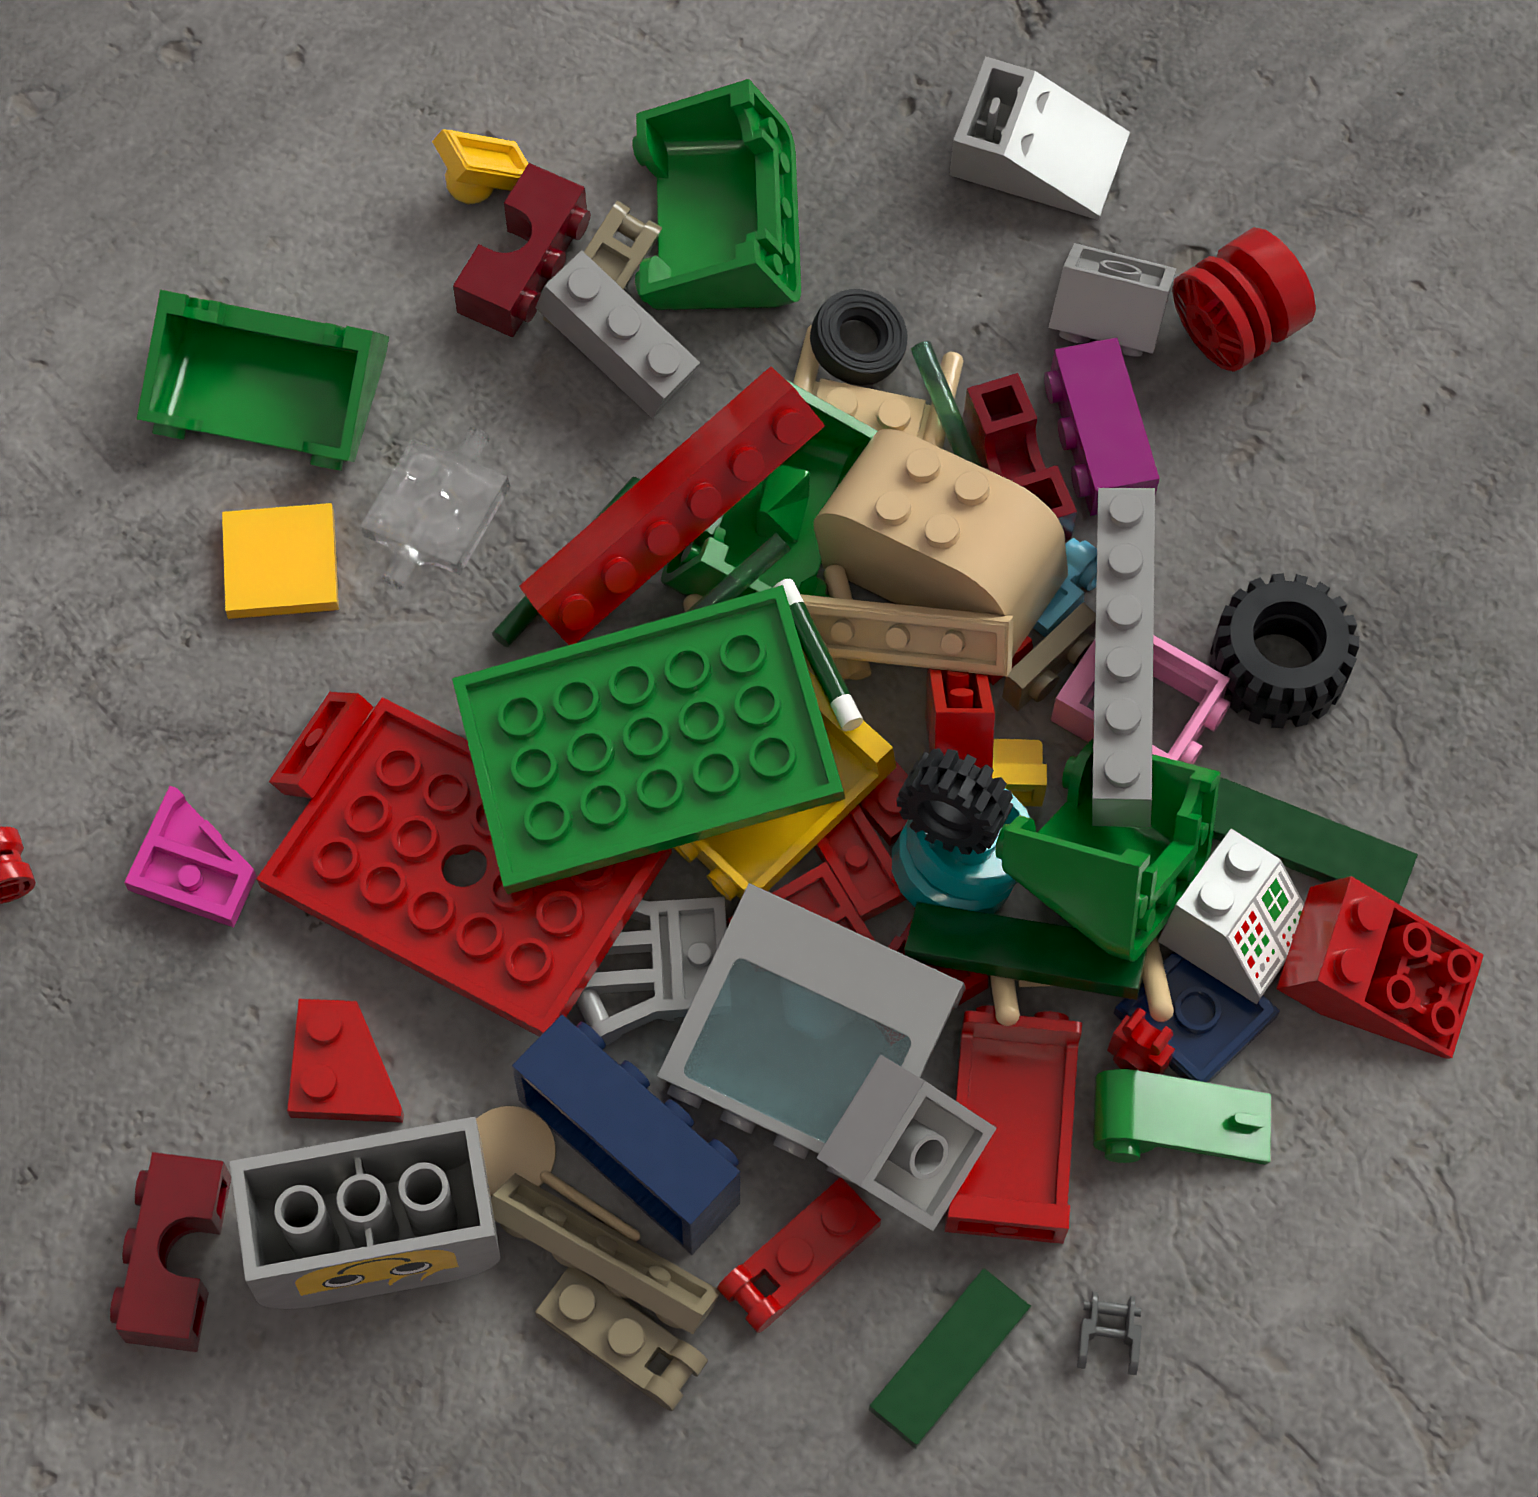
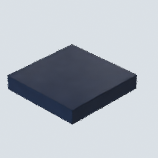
M1173 952L1163 961L1174 1009L1172 1017L1165 1022H1158L1151 1017L1143 981L1140 984L1138 999L1124 998L1115 1007L1114 1014L1122 1021L1126 1015L1131 1017L1137 1008H1141L1146 1012L1145 1019L1153 1027L1159 1030H1163L1165 1026L1170 1028L1173 1032V1037L1168 1044L1175 1048L1169 1067L1180 1078L1209 1083L1277 1018L1280 1010L1264 995L1257 1004L1179 954Z

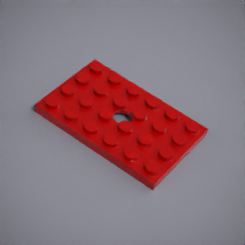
M382 697L256 880L260 887L540 1037L561 1014L567 1017L671 855L672 850L671 848L507 894L503 887L468 741ZM471 850H475L486 858V871L483 877L473 885L459 887L450 884L444 878V865L452 854L463 855Z

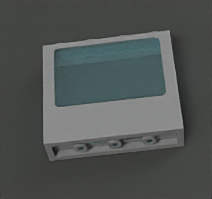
M748 883L657 1077L671 1083L667 1092L668 1095L699 1109L704 1098L724 1108L720 1120L752 1134L756 1124L777 1133L773 1145L805 1160L809 1150L820 1153L880 1055L921 1077L952 1008L957 1009L966 986L964 982ZM827 1167V1171L852 1182L831 1167Z

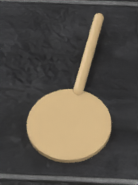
M503 1106L491 1109L476 1119L482 1141L491 1197L516 1173L538 1187L543 1183L547 1184L635 1242L640 1239L639 1231L551 1173L556 1157L554 1137L548 1125L535 1113L521 1107Z

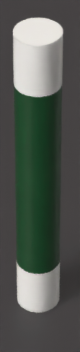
M785 579L778 582L774 587L784 586L802 650L842 730L851 731L856 729L863 723V718L792 579Z

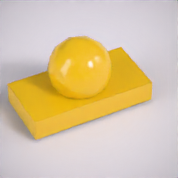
M442 129L432 141L447 167L445 182L448 192L456 200L467 205L481 203L492 194L494 188L512 191L528 165L526 158L515 141Z

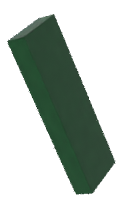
M983 1268L869 1405V1411L912 1447L917 1449L1027 1315L1031 1305Z

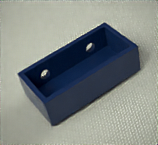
M561 1014L512 1065L519 1101L540 1117L552 1131L685 1250L693 1255L740 1204V1171L736 1168L739 1160L719 1140L713 1138L707 1143L691 1128L695 1124L693 1119L679 1104L671 1099H668L663 1104L647 1090L650 1082L636 1066L627 1060H624L619 1065L605 1053L603 1049L606 1047V1043L594 1029L582 1021L575 1026Z

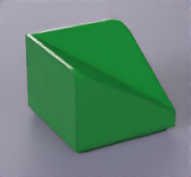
M780 465L764 479L756 514V532H758V536L790 543L797 542L809 499V471Z

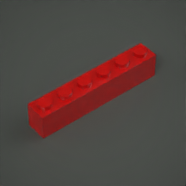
M770 366L519 585L520 589L540 615L568 645L577 643L825 425L798 391Z

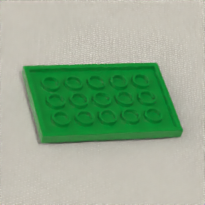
M783 585L452 678L503 887L507 894L845 799Z

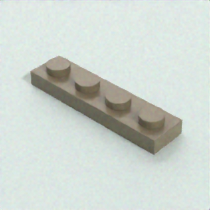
M516 1173L491 1198L494 1220L500 1223L507 1233L518 1238L528 1239L551 1252L555 1260L562 1265L584 1271L603 1282L604 1286L611 1293L622 1298H630L655 1312L656 1316L663 1323L671 1327L683 1328L694 1334L711 1313L721 1294L717 1288Z

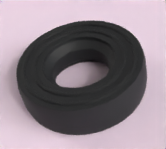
M848 289L831 296L822 304L815 315L810 332L812 351L819 364L833 377L854 385L877 383L889 376L902 360L908 340L904 319L897 308L883 296L864 289ZM852 320L868 324L877 335V348L873 352L866 354L850 350L845 346L840 337L841 325Z

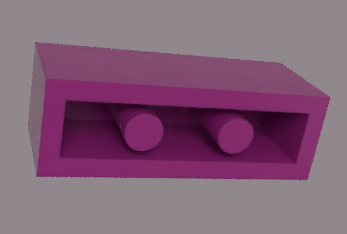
M1118 338L1054 349L1051 371L1044 373V384L1050 404L1058 403L1062 418L1058 419V434L1061 446L1064 451L1071 449L1075 465L1071 467V477L1076 496L1078 498L1085 497L1090 516L1098 515V488H1155L1156 495L1160 477Z

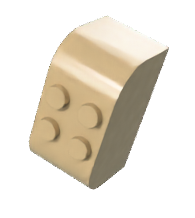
M884 429L876 432L814 520V530L823 568L826 569L832 564L842 565L845 568L848 581L900 605L1014 616L1012 658L1068 576L1063 527L1053 511L1042 500L1011 480L899 430Z

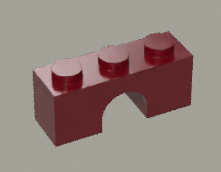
M528 163L504 202L507 232L525 239L527 243L522 248L509 253L496 252L478 244L453 284L458 314L512 338L523 321L529 323L534 318L537 312L535 307L541 296V291L547 281L551 280L563 268L567 248L573 239L578 241L582 238L591 217L590 211L587 210L584 186L531 163Z
M1012 374L967 388L963 422L982 468L1019 484L1042 500L1060 521L1064 530L1065 543L1072 539L1077 510L1058 465L1046 468L1042 460L1036 437L1038 418L1019 374Z
M152 1152L149 1169L139 1172L135 1187V1205L141 1206L136 1228H129L127 1230L122 1252L123 1263L129 1264L124 1287H116L110 1308V1321L116 1324L115 1330L125 1343L191 1352L198 1351L209 1292L200 1279L178 1276L169 1272L167 1269V1258L172 1246L187 1234L195 1232L221 1234L232 1179L224 1161Z

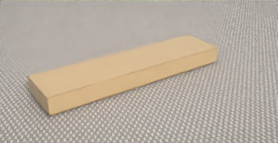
M800 594L832 658L1006 677L1012 670L1014 616Z

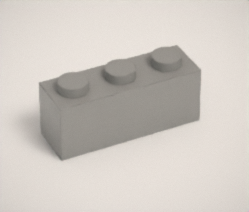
M582 250L544 286L535 307L652 419L689 383L700 364L688 350Z

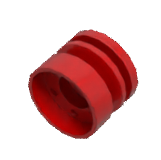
M1256 227L1251 228L1220 248L1217 257L1208 256L1197 263L1195 267L1177 276L1172 287L1175 308L1182 325L1192 341L1209 360L1221 369L1232 372L1243 368L1252 362L1253 358L1267 352L1271 342H1281L1312 322L1316 312L1313 289L1306 272L1296 256L1278 237L1265 229Z

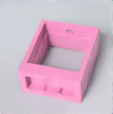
M1154 635L1153 677L1200 704L1170 751L1166 753L1152 745V754L1194 765L1203 748L1202 745L1197 743L1200 735L1205 728L1214 732L1230 707L1231 702L1224 699L1230 678ZM1095 639L1057 695L1051 717L1052 722L1087 742L1092 738L1094 739V711L1089 709L1087 705L1094 696Z

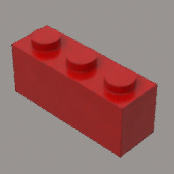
M927 668L925 718L930 751L932 749H940L945 756L948 749L958 751L959 759L964 760L968 754L976 758L974 765L982 768L986 764L993 769L995 711L988 675Z

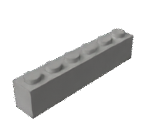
M1098 488L1092 826L1151 827L1155 488Z

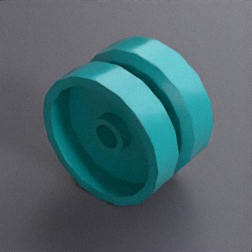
M1013 794V799L1010 802L1013 803V807L1004 825H1010L1020 815L1030 818L1027 809ZM912 820L906 822L892 848L891 871L900 892L914 907L916 902L988 914H994L1001 909L1013 887L1018 882L1003 871L1002 859L996 857L997 838L991 848H986L984 853L977 854L972 850L970 855L961 854L957 846L950 852L943 849V842L937 839L934 844L925 840L926 832L922 830L916 833L909 827Z

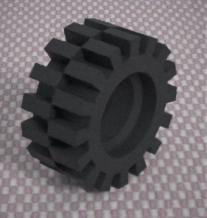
M932 749L929 754L924 752L920 755L900 789L896 800L897 806L902 808L899 813L903 820H912L909 827L917 833L922 830L926 832L925 840L932 844L937 839L943 842V849L950 852L957 846L961 854L970 855L972 850L977 854L984 853L986 848L990 849L1012 810L1013 803H1010L1013 799L1011 791L1004 790L1007 783L1002 777L994 779L991 777L994 770L985 764L982 768L974 765L976 758L967 754L965 759L962 760L959 759L958 751L948 749L944 756L940 749Z

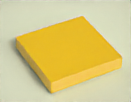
M332 503L222 512L225 611L228 619L339 610L335 519Z

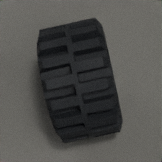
M1284 573L1272 574L1268 584H1265L1261 577L1249 582L1246 592L1240 588L1232 596L1229 606L1225 605L1210 650L1212 658L1209 666L1230 678L1225 695H1231L1230 708L1237 714L1243 708L1251 712L1248 720L1256 724H1260L1261 719L1266 718L1272 720L1271 728L1284 729L1287 720H1292L1295 727L1308 724L1311 714L1317 720L1327 714L1330 705H1336L1342 696L1357 660L1355 657L1359 650L1360 636L1354 635L1357 628L1354 615L1344 616L1343 614L1347 607L1346 602L1340 596L1332 600L1327 596L1330 587L1321 582L1318 583L1316 588L1307 585V576L1296 574L1294 581H1286ZM1272 634L1291 637L1307 649L1313 662L1298 668L1278 666L1267 660L1259 652L1254 641L1260 637Z

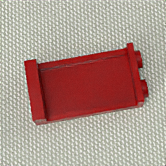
M992 1005L980 1006L976 1008V1011L964 1012L955 1101L997 1129L947 1208L945 1232L1058 1244L1064 1243L1069 1230L1070 1220L1068 1194L1078 1046L1082 1034L1081 1022L1069 1021V1017L1063 1013L1043 1011L1034 1014V1017L1019 1016L1018 1021L1014 1025L1004 1026L997 1021L995 1007Z

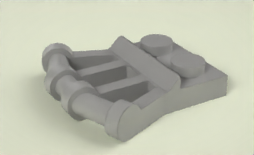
M724 897L651 902L640 901L630 918L651 924V930L621 932L606 955L652 952L653 969L595 972L576 1001L586 1024L600 1035L606 1045L616 1041L622 1034L655 1019L674 1021V1018L686 1016L727 930ZM730 973L710 1015L732 1014ZM655 990V997L610 1017L599 997L603 993Z

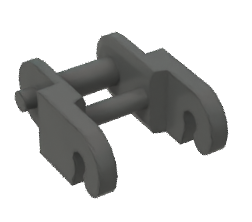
M1093 1291L1091 1302L1084 1301L1083 1310L1090 1312L1089 1319L1083 1318L1080 1324L1077 1368H1086L1089 1340L1094 1339L1096 1335L1124 1339V1344L1129 1346L1130 1363L1128 1365V1374L1137 1375L1142 1326L1134 1325V1316L1141 1317V1308L1135 1307L1134 1296L1129 1297L1127 1304L1099 1301L1098 1292ZM1097 1314L1126 1317L1125 1330L1097 1327Z

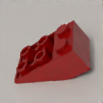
M1349 876L1309 888L1276 989L1320 1015L1439 1057L1451 1059L1455 1052L1484 955L1366 884Z

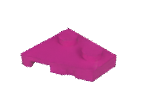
M169 786L124 883L128 891L234 928L257 876L252 866L236 850H232L215 827L207 819L204 820L186 801L185 796L179 789Z

